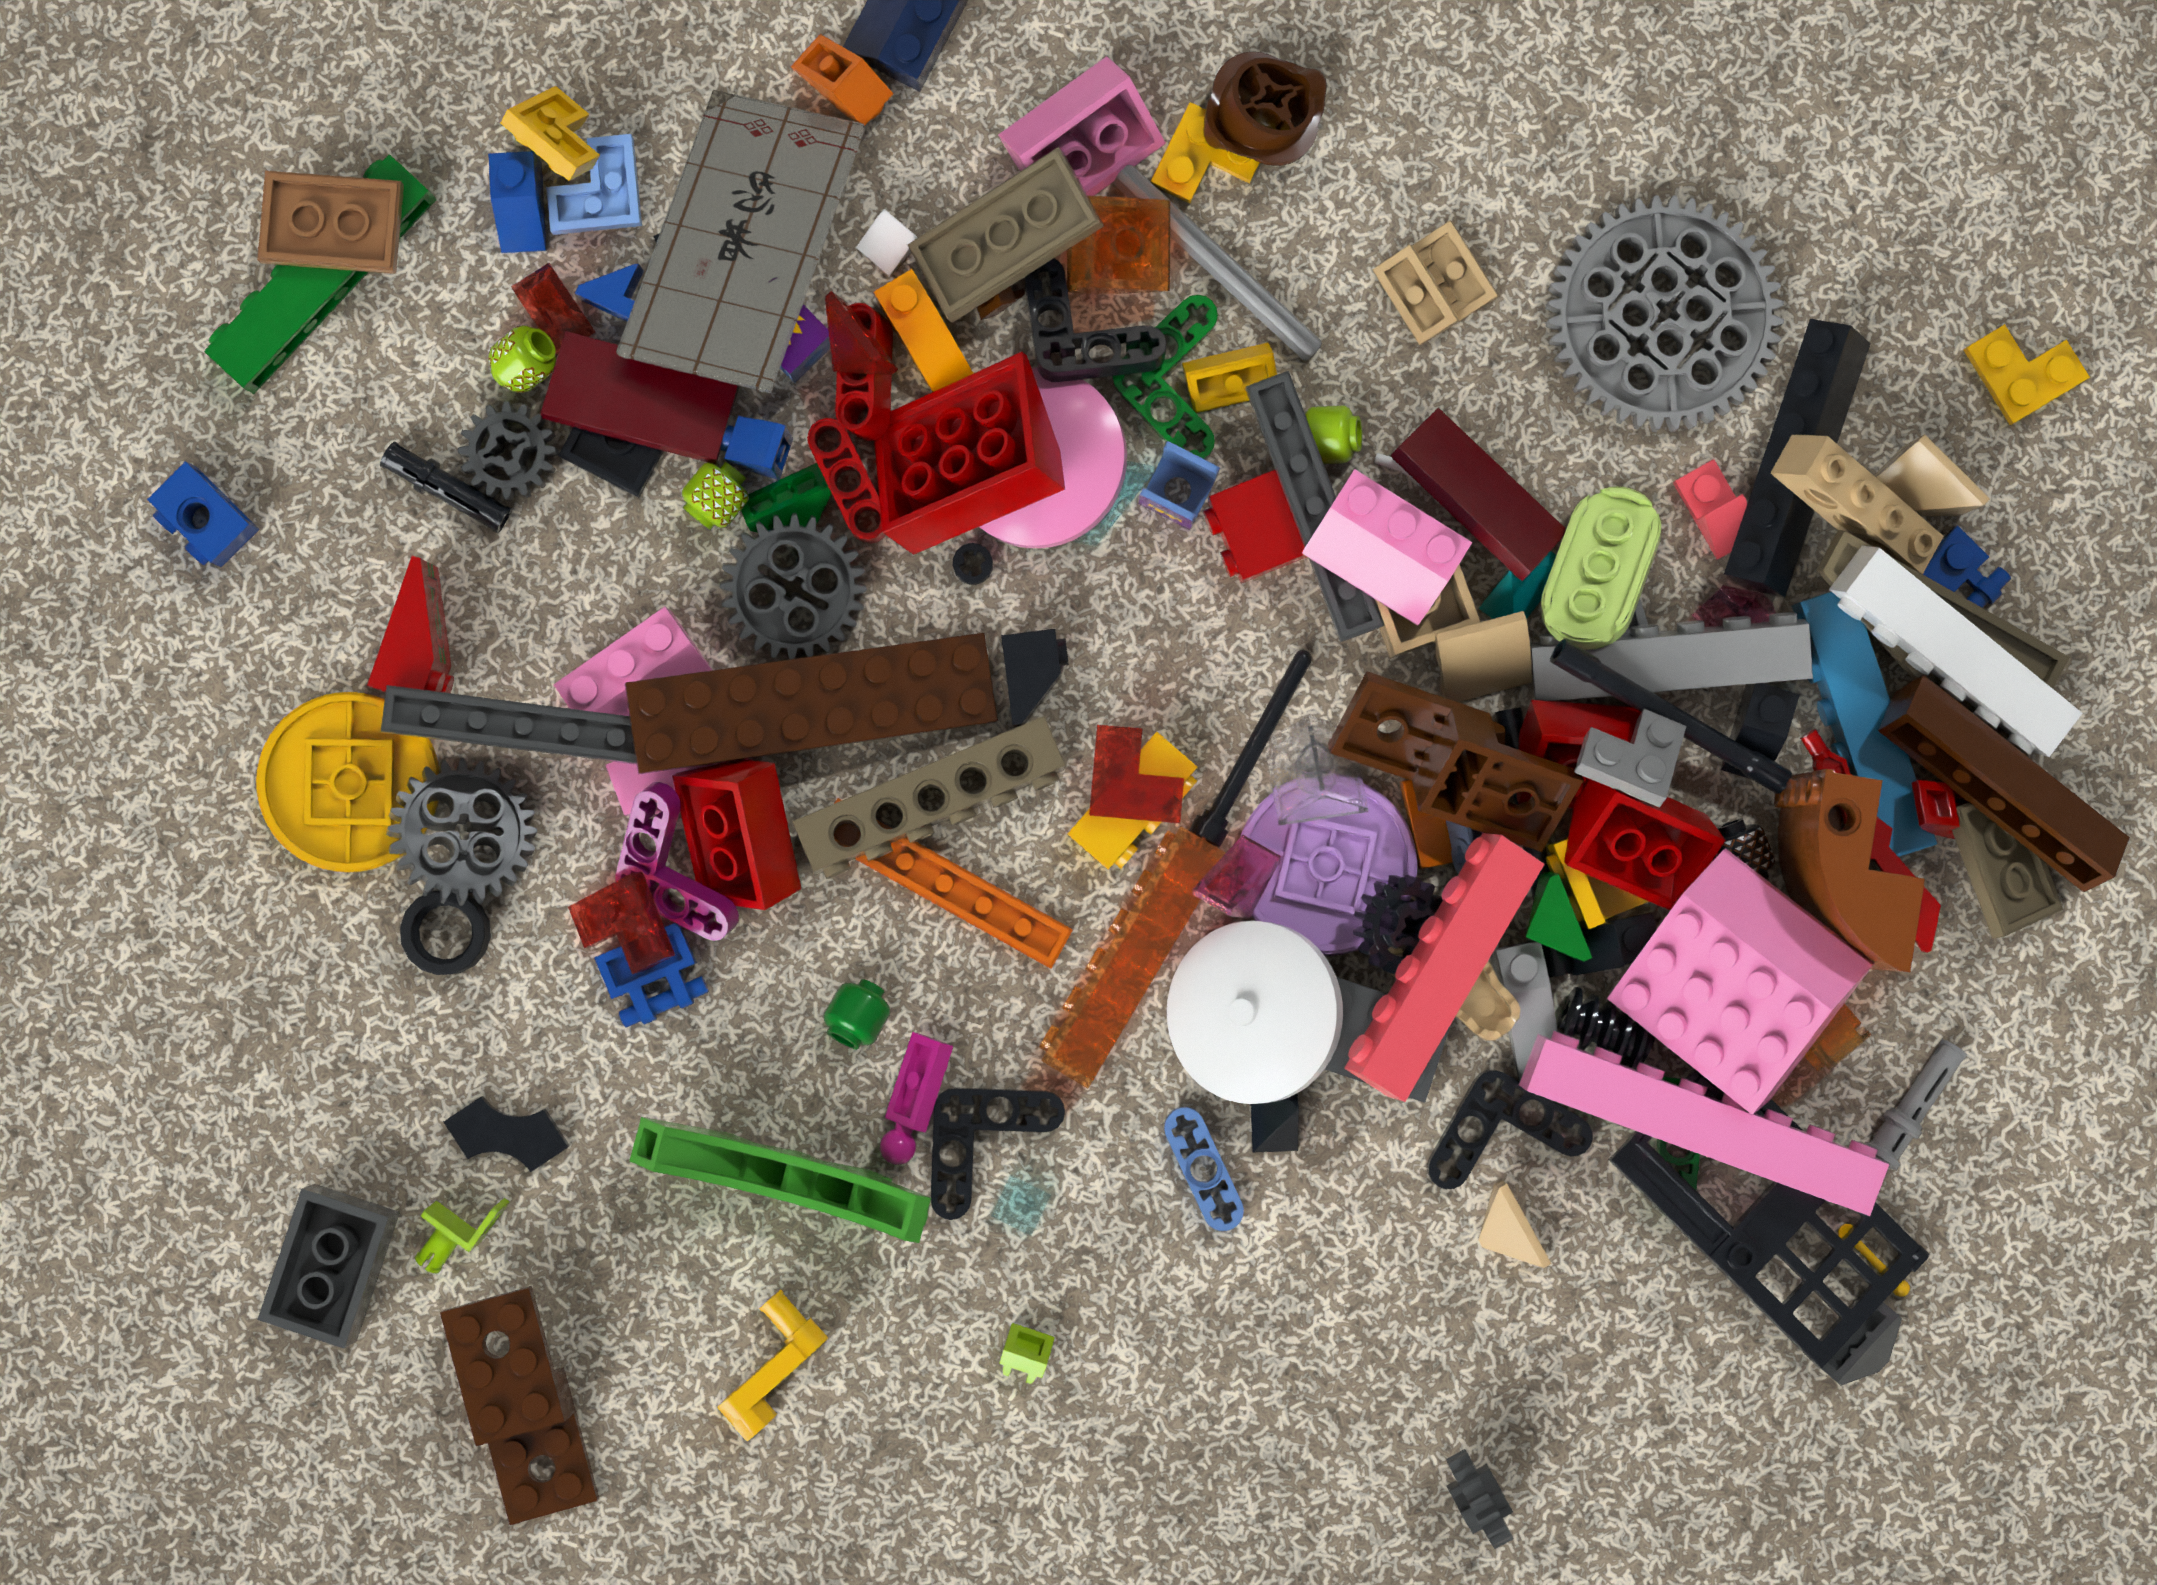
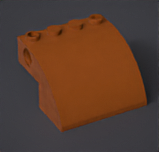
M1831 769L1792 775L1791 779L1787 782L1786 788L1780 794L1775 793L1774 806L1781 808L1778 826L1779 862L1790 898L1875 964L1871 969L1911 972L1925 879L1869 869L1883 780L1835 773ZM1839 806L1845 810L1847 815V822L1842 830H1840L1842 814Z

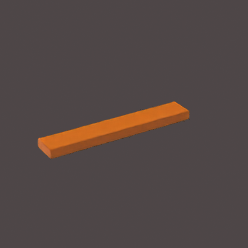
M837 798L835 803L840 802L842 800ZM876 819L882 828L893 829ZM843 824L834 833L835 841L843 847L855 845L861 836L859 829L852 824ZM908 837L891 843L893 851L877 859L868 861L866 855L856 858L857 861L1052 969L1073 931L1070 927L920 843H910Z

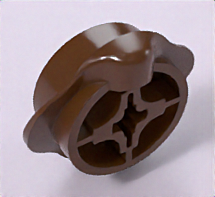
M1244 52L1235 55L1220 68L1215 76L1212 93L1205 110L1203 127L1205 141L1215 149H1224L1266 165L1282 166L1299 160L1312 147L1317 136L1318 125L1325 107L1327 90L1325 76L1315 68H1305L1263 52Z

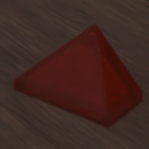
M547 263L511 286L538 328L551 338L557 355L565 331L587 337L595 333L594 328L550 263Z
M830 291L825 296L833 372L894 374L898 368L853 308L833 291Z

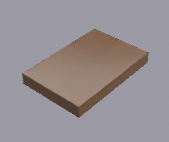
M265 170L257 260L262 264L396 274L404 184L401 181Z

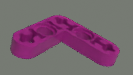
M654 782L637 794L633 801L615 874L617 888L628 899L706 939L712 941L721 940L739 922L737 908L727 897L666 866L680 812V800L678 794L668 784ZM656 807L662 811L654 819H650L655 815ZM640 832L652 837L656 845V851H650L642 845L639 838ZM669 889H675L682 894L685 900V907L677 906L673 903L669 896Z

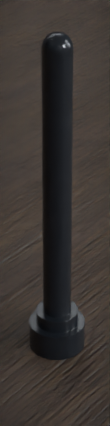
M1300 650L1294 655L1211 809H1205L1202 816L1197 815L1188 830L1193 835L1201 839L1202 837L1207 839L1206 842L1215 847H1221L1228 834L1225 828L1229 821L1226 820V817L1311 664L1312 656L1308 651Z

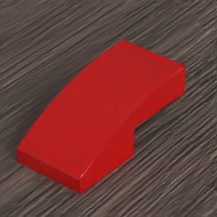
M1924 780L1912 782L1919 826L1931 834L1955 839L1952 830L1960 827L1956 806L1967 801L1944 782Z

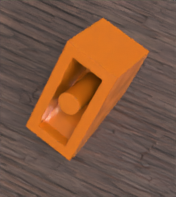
M822 34L811 43L791 66L794 71L845 116L863 127L880 114L884 104L894 94L863 58Z

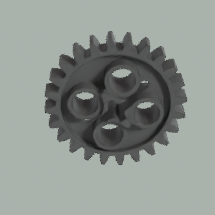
M792 513L789 525H783L777 514L773 515V528L769 530L760 521L756 522L758 536L753 538L751 535L742 532L741 537L746 547L744 549L733 546L729 548V552L737 559L736 564L723 563L722 569L731 574L732 579L721 581L720 588L732 591V595L723 599L721 604L722 607L736 608V611L728 618L729 624L743 621L745 625L742 627L739 637L744 639L751 634L756 635L754 641V649L756 651L766 642L771 644L770 650L771 657L773 658L778 655L781 647L787 648L790 660L795 659L797 648H803L806 655L812 657L813 645L818 643L826 652H829L830 645L827 638L833 635L835 638L844 641L845 636L840 628L841 625L845 624L852 627L857 625L855 619L849 614L850 610L864 609L863 603L855 599L854 594L866 592L867 587L864 584L854 582V578L865 573L863 566H850V562L859 555L857 550L852 549L843 552L842 548L848 539L847 536L843 534L832 540L830 536L833 525L828 523L821 531L816 530V518L813 515L807 520L805 526L799 525L796 513ZM782 544L792 545L798 551L797 561L789 567L778 566L772 558L774 550ZM764 564L788 581H793L796 576L801 577V587L808 593L826 601L828 607L821 609L798 592L792 593L790 597L785 596L786 589L783 583L760 572L758 566ZM820 568L832 569L837 575L835 585L828 590H819L812 585V576ZM758 583H766L774 588L775 596L766 605H757L749 597L751 588ZM798 606L807 607L813 612L814 618L812 623L804 629L795 628L788 621L789 613Z
M461 758L457 769L452 771L446 760H442L438 775L426 766L422 771L423 783L413 777L409 778L407 786L412 794L402 791L397 793L396 801L404 808H391L388 816L400 823L388 826L386 835L399 838L398 841L390 845L389 854H403L404 857L399 860L396 869L400 871L411 868L413 872L407 883L412 885L419 880H423L426 883L423 889V896L426 897L436 888L440 890V903L444 904L450 893H455L459 905L463 906L468 894L473 893L476 901L481 904L485 899V889L488 888L493 895L498 897L502 893L501 880L510 886L516 883L517 877L512 869L525 872L529 864L520 855H532L535 846L524 840L535 837L537 833V828L526 826L525 823L533 818L535 812L534 810L520 809V806L526 801L528 796L526 793L516 796L512 795L511 791L516 783L515 779H511L503 785L498 782L501 774L500 768L495 769L488 776L484 774V761H479L474 771L467 769L465 758ZM432 801H442L450 808L451 815L446 818H436L429 813L427 804ZM481 801L488 802L494 806L496 816L490 819L481 818L474 812L473 805ZM457 824H464L465 831L470 833L467 840L460 839L459 832L454 831ZM428 828L430 830L443 832H436L431 835H424L422 834L421 829ZM492 829H500L502 830L503 834L501 836H497L495 834L487 833L485 831H490ZM437 844L443 845L449 850L451 859L443 863L435 862L429 857L427 848ZM480 845L489 846L495 851L497 860L492 863H483L475 857L473 849Z

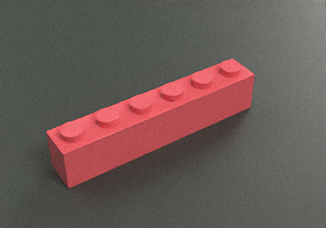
M1482 833L1481 837L1476 838L1470 844L1465 853L1466 862L1458 876L1453 877L1445 886L1442 892L1443 901L1435 915L1429 917L1422 925L1418 935L1420 940L1412 954L1406 956L1399 964L1395 973L1397 979L1389 993L1381 997L1372 1011L1373 1020L1365 1034L1360 1035L1350 1047L1348 1053L1350 1059L1344 1069L1388 1097L1406 1102L1544 866V863L1503 835Z

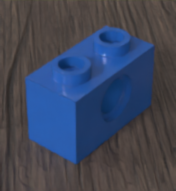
M186 461L147 499L157 509L153 517L170 533L174 534L178 530L189 541L184 546L185 549L204 566L210 562L222 567L260 530L197 466ZM207 507L210 514L209 521L203 528L196 529L193 525V515L199 508Z

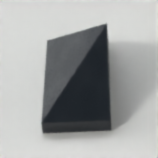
M1298 1094L1280 1101L1251 1104L1253 1153L1298 1151Z

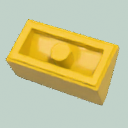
M1269 342L1182 363L1192 408L1196 413L1250 401L1245 390L1246 386L1277 375L1274 353Z

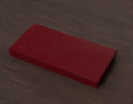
M565 331L541 409L542 419L717 465L722 439L739 389L738 385L619 356L622 348L620 345Z
M1439 407L1390 455L1397 464L1521 581L1535 569L1565 534L1566 528Z

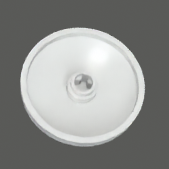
M1241 921L1222 926L1208 933L1184 956L1170 985L1167 999V1024L1170 1039L1178 1059L1198 1084L1216 1096L1229 1101L1246 1104L1270 1103L1299 1093L1315 1081L1332 1059L1341 1035L1343 1002L1339 983L1330 963L1319 948L1308 938L1280 924L1262 921Z

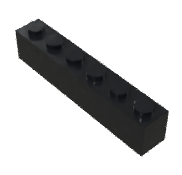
M1816 319L1809 320L1724 575L1743 588L1778 597H1786L1814 510L1775 478L1771 471L1791 435L1829 436L1835 443H1838L1871 345L1851 325Z

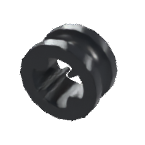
M968 543L956 551L952 566L956 576L962 582L969 585H977L989 578L993 570V560L990 552L984 546L978 543ZM974 552V557H977V554L980 553L985 558V561L980 565L981 574L972 576L971 571H969L968 575L961 571L960 567L965 564L963 556L966 553Z

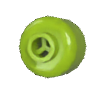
M1345 405L1316 406L1306 410L1305 416L1323 464L1347 463L1352 460L1355 452L1361 451V419L1359 416H1353L1349 407Z

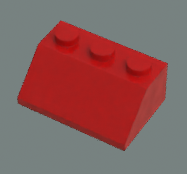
M1531 700L1519 733V750L1575 769L1584 737L1591 727L1630 743L1637 718L1641 712L1632 707ZM1582 776L1583 782L1568 806L1569 808H1574V802L1590 780L1589 778ZM1523 791L1517 792L1518 804L1528 801L1532 794Z
M741 759L682 771L672 775L675 791L680 800V813L696 882L727 897L735 906L767 910L801 890L775 763Z
M1590 779L1574 802L1564 862L1575 870L1671 910L1687 888L1709 866L1726 840L1707 814L1667 797L1659 808Z

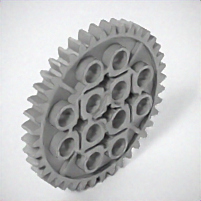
M1656 195L1650 200L1648 209H1646L1643 201L1637 198L1632 203L1631 213L1622 203L1615 209L1616 220L1605 211L1599 217L1601 228L1590 222L1585 227L1588 239L1577 235L1572 241L1578 252L1566 249L1561 256L1569 266L1558 265L1554 270L1553 274L1563 282L1551 283L1548 291L1559 298L1548 301L1545 308L1553 313H1557V316L1548 319L1546 327L1558 330L1559 333L1551 337L1548 343L1549 345L1562 346L1563 348L1554 358L1555 362L1568 361L1570 364L1562 374L1563 378L1573 376L1579 378L1573 388L1574 393L1587 388L1590 393L1585 404L1588 406L1595 403L1598 399L1603 401L1600 415L1605 416L1614 408L1618 410L1616 415V423L1621 424L1631 415L1633 416V427L1636 430L1644 424L1646 419H1649L1652 432H1657L1664 420H1666L1669 431L1675 432L1679 428L1682 419L1685 426L1690 430L1697 426V415L1705 424L1714 420L1713 409L1721 416L1726 415L1730 412L1728 400L1738 406L1745 400L1741 390L1752 393L1758 387L1752 377L1762 379L1767 375V369L1760 362H1771L1775 359L1776 354L1766 346L1777 345L1782 338L1770 331L1784 323V319L1772 315V312L1784 305V301L1771 298L1770 296L1781 287V284L1778 282H1767L1766 278L1775 270L1774 265L1761 267L1759 263L1767 254V251L1764 249L1752 252L1750 247L1754 244L1757 237L1751 235L1742 240L1739 237L1744 225L1742 222L1728 228L1726 226L1728 212L1725 211L1715 220L1711 218L1712 204L1709 203L1699 213L1696 212L1694 198H1691L1683 209L1679 208V201L1676 195L1669 199L1666 207H1663L1659 196ZM1690 239L1695 241L1701 251L1700 257L1689 258L1685 256L1681 250V240ZM1621 244L1632 246L1637 252V262L1626 263L1622 261L1618 256L1617 246ZM1651 259L1652 263L1637 280L1636 290H1632L1629 294L1626 293L1615 307L1608 311V307L1623 291L1624 280L1627 281L1631 276L1634 277L1646 262ZM1718 268L1729 270L1735 279L1734 286L1729 288L1720 285L1716 280L1715 270ZM1697 272L1701 276L1698 281L1699 285L1691 289L1685 283L1689 278L1688 275L1690 276ZM1663 273L1668 276L1672 284L1671 291L1665 293L1656 290L1651 281L1652 274ZM1592 278L1604 280L1608 285V296L1603 298L1594 296L1589 291L1588 280ZM1677 297L1678 302L1672 307L1669 318L1664 322L1661 321L1651 331L1650 327L1658 319L1657 316L1660 310L1668 306ZM1688 302H1697L1703 306L1706 312L1704 321H1694L1687 315L1686 304ZM1634 307L1638 309L1643 317L1642 325L1635 327L1627 324L1623 319V308ZM1720 317V321L1706 336L1707 340L1704 342V348L1698 352L1695 351L1677 369V365L1692 349L1693 338L1705 333L1717 318ZM1722 331H1732L1739 337V350L1732 351L1723 346L1720 339ZM1658 336H1669L1676 342V355L1668 356L1661 353L1657 346ZM1638 339L1644 345L1641 347V353L1632 357L1627 352L1630 348L1629 342L1633 343ZM1602 340L1610 343L1614 350L1613 360L1605 361L1599 359L1593 350L1594 342ZM1700 364L1708 368L1711 374L1710 384L1701 385L1693 379L1691 373L1693 365ZM1637 369L1645 373L1648 378L1647 389L1638 390L1631 386L1628 381L1629 370Z

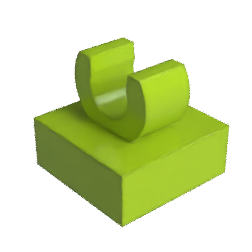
M1012 1323L999 1364L1004 1365L1003 1375L1009 1377L1013 1368L1028 1373L1026 1383L1032 1384L1036 1377L1043 1378L1055 1337Z

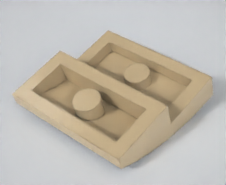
M1451 220L1414 245H1408L1372 269L1419 345L1426 343L1500 297Z
M1524 611L1435 634V656L1440 668V690L1442 697L1460 702L1532 683L1531 649Z

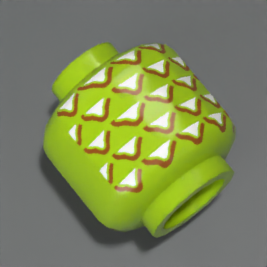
M525 325L514 327L495 342L489 350L488 361L491 374L499 385L519 393L528 392L553 372L556 363V349L551 338L542 330Z
M724 462L720 468L712 463H704L682 490V497L686 502L682 508L710 531L714 526L726 528L749 500L747 491L741 486L746 478L727 462Z

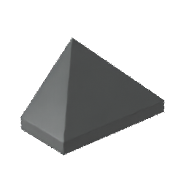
M1883 1302L1824 1365L1822 1370L1840 1386L1880 1372L1890 1360L1902 1318Z

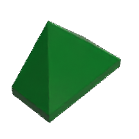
M815 463L748 494L749 500L741 512L749 530L758 533L756 522L758 521L767 530L773 528V515L776 514L781 519L783 525H789L792 513L797 514L799 525L805 526L811 515L815 516L817 525L832 493L818 464Z
M1549 871L1540 874L1526 938L1572 958L1587 961L1592 956L1559 874Z

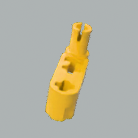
M781 1289L759 1309L767 1315L786 1337L784 1340L786 1345L717 1406L746 1441L754 1437L777 1415L763 1397L828 1339L827 1335L811 1317L807 1320L783 1294L784 1292Z

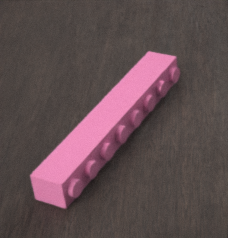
M1553 1031L1551 1039L1540 1034L1537 1035L1519 1086L1526 1091L1865 1215H1871L1889 1167L1888 1163L1876 1158L1878 1149L1855 1140H1851L1849 1147L1833 1142L1834 1133L1809 1124L1806 1132L1791 1127L1793 1118L1770 1109H1766L1764 1116L1756 1113L1752 1115L1725 1093L1720 1101L1706 1096L1708 1087L1694 1081L1681 1078L1679 1085L1663 1080L1665 1071L1641 1062L1638 1063L1636 1070L1620 1064L1621 1055L1597 1046L1594 1054L1578 1049L1577 1046L1580 1040L1556 1031Z

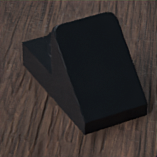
M1653 912L1609 921L1591 929L1581 928L1592 958L1587 961H1581L1570 957L1572 975L1624 967L1626 964L1633 963L1657 930Z

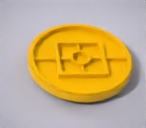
M337 692L314 698L286 715L274 728L263 747L256 776L257 797L263 818L282 846L299 859L313 866L336 872H362L385 866L403 856V854H389L390 845L398 841L399 838L386 835L388 826L400 824L388 817L391 808H404L396 801L397 793L402 791L412 794L407 786V782L410 777H413L423 783L422 771L426 766L436 775L439 774V761L430 738L381 732L385 702L383 698L358 692ZM432 801L427 804V809L432 816H435L439 801ZM422 828V834H425L428 828Z

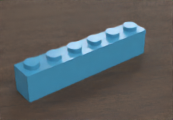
M1832 592L1796 603L1791 607L1793 612L1797 613V619H1805L1810 627L1813 679L1808 680L1811 684L1817 682L1822 700L1817 701L1818 713L1824 726L1831 725L1836 743L1831 744V752L1846 759L1850 774L1853 776L1883 780L1877 817L1893 829L1889 847L1898 857L1937 845L1935 835L1923 830L1919 826L1912 789V782L1916 781V777L1908 754L1878 731L1891 701L1866 626L1861 620L1854 619L1840 609L1837 604L1841 599Z

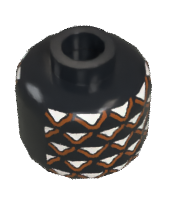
M1743 818L1717 827L1726 841L1713 860L1724 849H1727L1763 878L1767 879L1769 877L1768 870L1774 866L1775 858L1763 828L1756 824L1745 825Z

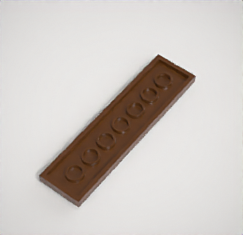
M984 633L625 683L638 775L976 726L998 721Z

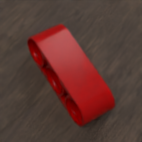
M854 303L844 309L838 323L836 419L841 426L865 441H874L886 433L890 424L893 330L890 322L865 303ZM868 322H872L869 331L860 336L863 326ZM870 365L868 374L859 380L862 369ZM868 408L867 417L858 424V416L863 410Z
M823 418L816 421L808 431L807 441L809 448L848 528L856 539L863 543L872 544L881 541L886 536L882 531V520L879 527L870 533L861 532L857 528V519L865 511H875L881 518L880 498L847 430L837 420L832 418ZM826 431H836L841 435L839 447L831 452H824L818 448V439ZM849 470L859 473L861 482L856 490L848 493L838 489L837 481L842 473Z

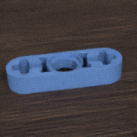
M1179 1107L1174 1109L1165 1119V1135L1204 1219L1215 1230H1231L1241 1222L1244 1208L1202 1116L1193 1108ZM1184 1115L1187 1121L1196 1120L1198 1126L1192 1129L1196 1143L1198 1144L1203 1138L1208 1143V1147L1197 1148L1185 1158L1180 1153V1149L1189 1148L1183 1135L1174 1136L1172 1133V1129L1177 1126L1176 1118ZM1199 1156H1209L1216 1162V1174L1208 1181H1198L1191 1174V1164ZM1222 1180H1225L1228 1186L1227 1188L1218 1189L1225 1203L1233 1201L1236 1208L1230 1211L1232 1219L1227 1222H1223L1220 1216L1212 1218L1210 1212L1216 1208L1211 1194L1202 1199L1199 1193L1200 1190L1214 1188Z

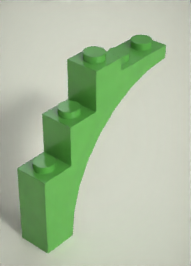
M641 1117L630 1157V1162L653 1172L708 1182L778 1199L843 1218L901 1240L920 1243L931 1201L930 1197L895 1184L891 1178L868 1169L822 1161L803 1152L754 1143L727 1132Z

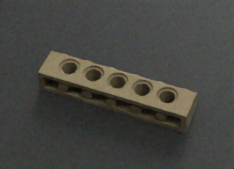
M1042 716L792 822L814 875L823 872L826 879L851 869L849 861L866 855L867 860L871 861L892 852L891 843L908 837L910 843H914L935 833L932 826L949 819L952 826L967 821L977 815L974 808L991 802L993 808H997L1018 798L1016 791L1032 784L1035 791L1050 786L1060 780L1057 773L1064 771L1066 765L1045 716ZM1009 754L1020 755L1026 761L1027 770L1020 776H1010L1002 768L1001 761ZM975 771L984 777L986 786L981 792L970 794L962 789L959 780L966 772ZM926 789L938 790L944 798L943 806L933 812L924 810L918 803L920 793ZM893 806L901 812L903 819L898 827L885 829L877 823L876 815L883 807ZM843 824L855 825L861 833L859 841L851 847H843L834 839L836 829Z

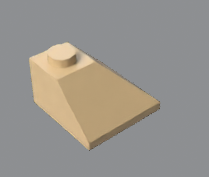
M1925 434L1903 446L1874 475L1920 516H1961L1984 506L1990 500Z

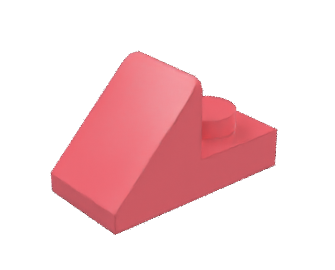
M1713 459L1675 480L1673 484L1718 560L1731 553L1747 502L1743 494L1738 497L1735 496L1719 466Z

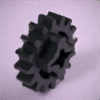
M1389 875L1388 884L1379 881L1373 883L1376 894L1374 896L1363 894L1361 899L1367 907L1365 911L1359 910L1354 913L1355 917L1362 920V926L1354 929L1353 935L1362 937L1365 940L1358 947L1359 952L1370 955L1369 964L1383 968V971L1392 974L1396 973L1401 961L1406 956L1412 954L1420 940L1418 935L1422 925L1429 917L1435 915L1443 901L1442 896L1433 894L1435 890L1433 884L1422 882L1421 878L1410 875L1405 877ZM1410 895L1415 901H1403L1401 896ZM1390 947L1401 948L1403 952L1392 954L1387 949Z

